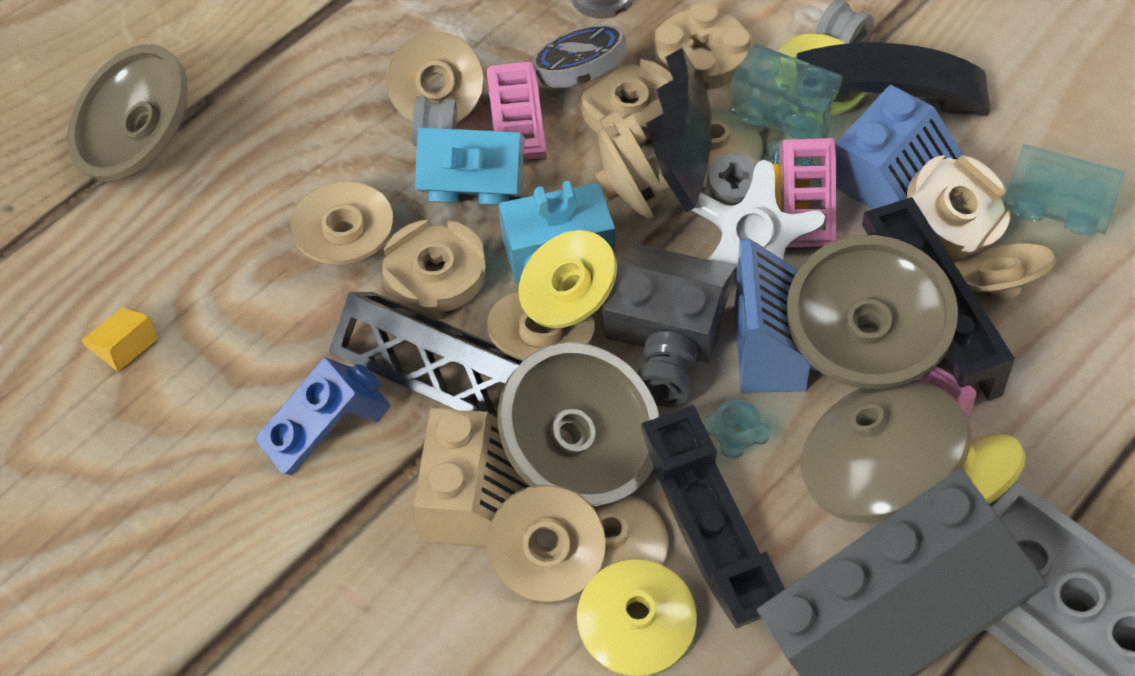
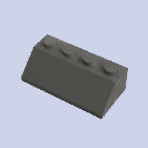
M960 467L756 610L784 655L800 676H917L1044 590L1048 585L962 467Z

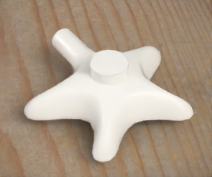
M765 159L756 164L752 182L742 202L736 205H726L700 192L696 208L691 210L712 221L722 232L719 245L707 260L733 265L736 268L740 239H751L783 260L785 249L792 241L818 229L825 219L824 214L816 210L799 214L781 212L775 198L774 168L772 163Z

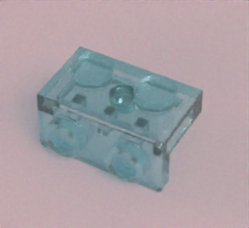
M754 44L732 77V114L739 116L748 124L763 126L781 133L789 139L827 138L829 135L831 104L842 87L843 77L762 45Z
M1023 144L1011 183H1009L1004 206L1013 208V214L1026 220L1042 221L1046 217L1063 222L1065 229L1076 234L1092 236L1095 234V231L1105 234L1113 215V209L1125 171Z

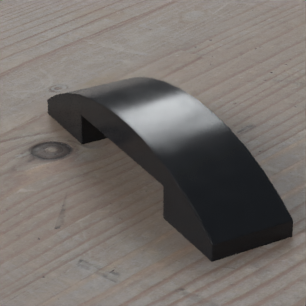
M848 43L797 53L795 58L797 97L801 99L846 103L851 91L882 94L889 85H892L914 97L939 99L940 112L987 116L991 110L985 70L963 58L939 50L896 43Z
M692 405L642 423L641 430L668 504L693 558L719 605L736 629L762 619L756 609L781 593L785 588L767 551L759 552L715 463L717 450L695 406Z

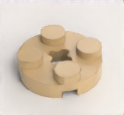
M698 2L692 5L690 10L671 16L656 29V63L671 74L665 57L682 47L703 82L708 83V89L720 88L735 81L745 71L750 47V34L739 21L728 14L719 12L715 5L707 2ZM707 46L710 48V51L705 50L703 48L693 50V47Z
M639 59V66L633 64L624 65L623 60L617 68L598 79L594 78L591 80L588 74L583 83V93L581 96L582 117L587 125L598 134V130L603 128L599 119L617 109L622 117L631 113L636 118L647 140L651 139L646 123L663 114L656 89L673 80L672 75L659 64ZM625 97L629 100L634 98L639 99L638 102L635 103H624L621 102L620 98ZM614 125L605 129L609 137L618 133Z
M617 109L599 119L605 129L614 125L618 133L610 138L639 190L643 191L648 187L652 193L644 197L649 208L666 200L667 196L664 191L670 187L661 174L657 159L654 157L647 161L639 145L648 140L634 115L629 113L622 117Z
M942 155L928 161L914 175L908 186L907 198L913 197L951 259L959 260L972 254L981 253L996 242L1008 227L1010 209L1004 213V204L1001 197L1006 194L1000 179L985 164L968 156L961 155L955 160L950 158L943 159L946 155ZM957 197L965 203L962 206L965 214L956 211L952 207L950 200L952 201Z
M430 220L417 221L397 231L385 246L382 273L385 288L389 295L396 302L435 319L442 317L447 311L457 309L468 303L487 282L483 244L470 228L459 222L447 220V226H431ZM428 261H431L433 264L445 262L443 268L438 271H426L424 265Z

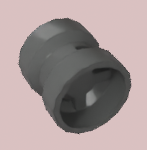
M657 331L650 334L645 341L642 355L645 365L641 366L637 374L648 387L656 406L677 407L684 404L689 397L691 378L688 374L695 369L698 347L693 340L678 332Z

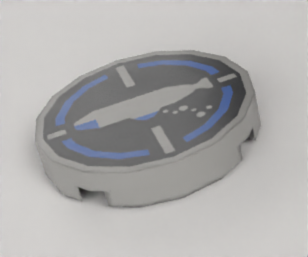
M608 24L592 25L558 36L545 44L535 54L532 62L535 64V70L541 84L553 88L572 87L575 84H579L577 77L589 73L591 80L594 78L598 79L617 68L628 52L626 39L619 27Z

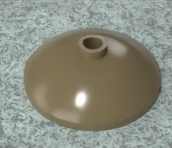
M138 45L117 54L94 74L75 104L68 127L69 154L73 163L80 171L100 181L119 180L141 171L157 159L167 148L181 125L188 97L186 71L181 61L174 54L158 45Z
M879 235L846 237L831 242L814 252L796 272L787 299V322L790 334L805 359L831 379L864 389L899 387L921 378L943 359L952 343L957 327L958 306L956 296L948 277L939 265L920 249L901 240ZM862 324H870L874 326L877 331L874 333H865L861 331L858 326Z
M559 343L542 348L528 356L507 379L498 405L497 421L499 436L509 462L530 487L536 485H556L568 488L585 498L593 508H600L619 502L632 494L645 482L654 468L641 430V424L658 418V409L644 381L619 357L604 349L588 344ZM560 430L570 433L573 438V444H568L561 438Z
M915 380L911 383L888 389H857L831 406L811 430L801 457V472L804 483L816 503L833 516L860 523L883 522L960 467L963 468L970 449L971 435L969 423L957 400L944 389L928 382Z

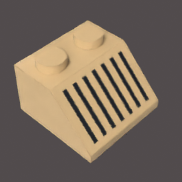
M430 408L413 504L420 542L487 547L489 527L498 508L510 496L530 486L515 471L504 452L499 436L497 417L482 411Z

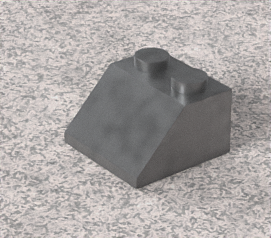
M634 243L617 262L616 280L611 293L602 307L605 338L644 347L645 341L650 334L657 331L678 332L695 342L698 347L697 360L709 363L736 272V266Z

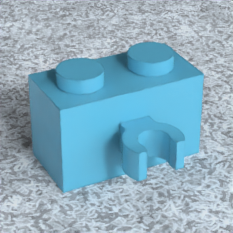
M418 128L415 189L422 193H428V202L458 203L459 194L479 195L478 204L499 206L498 203L509 201V197L522 198L525 137L520 132Z
M565 181L562 186L563 190L544 193L542 186L536 187L534 196L498 203L501 236L515 282L520 281L525 265L536 250L548 240L565 232L585 230L596 233L605 239L615 253V227L599 182L573 188L570 181Z

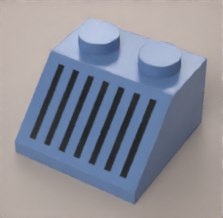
M889 85L835 143L836 189L875 209L907 199L910 181L931 159L946 155L943 159L957 160L961 155L964 156L933 106Z
M740 239L734 298L740 393L806 392L809 370L817 369L805 359L795 345L787 322L789 289L798 269L751 239Z

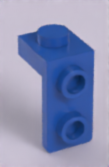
M324 357L258 433L256 442L281 473L292 475L347 412L378 422L391 405L378 391L381 382L366 367L360 364L350 367Z

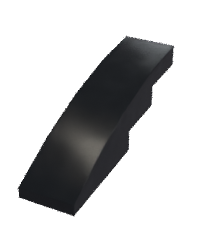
M681 47L665 57L673 80L656 89L663 114L647 122L646 125L661 174L685 211L689 212L696 208L707 173L712 128L711 108L705 84Z

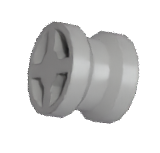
M835 0L828 6L820 18L816 34L832 36L843 41L845 44L867 43L873 30L874 17L864 11L855 13L847 2Z
M417 96L415 98L412 123L414 146H417L418 128L456 129V99L446 98L442 103H434L427 97Z
M736 153L724 154L718 157L710 166L705 195L726 205H736L742 202L752 182L755 163L748 157ZM734 179L739 182L738 185L734 184Z

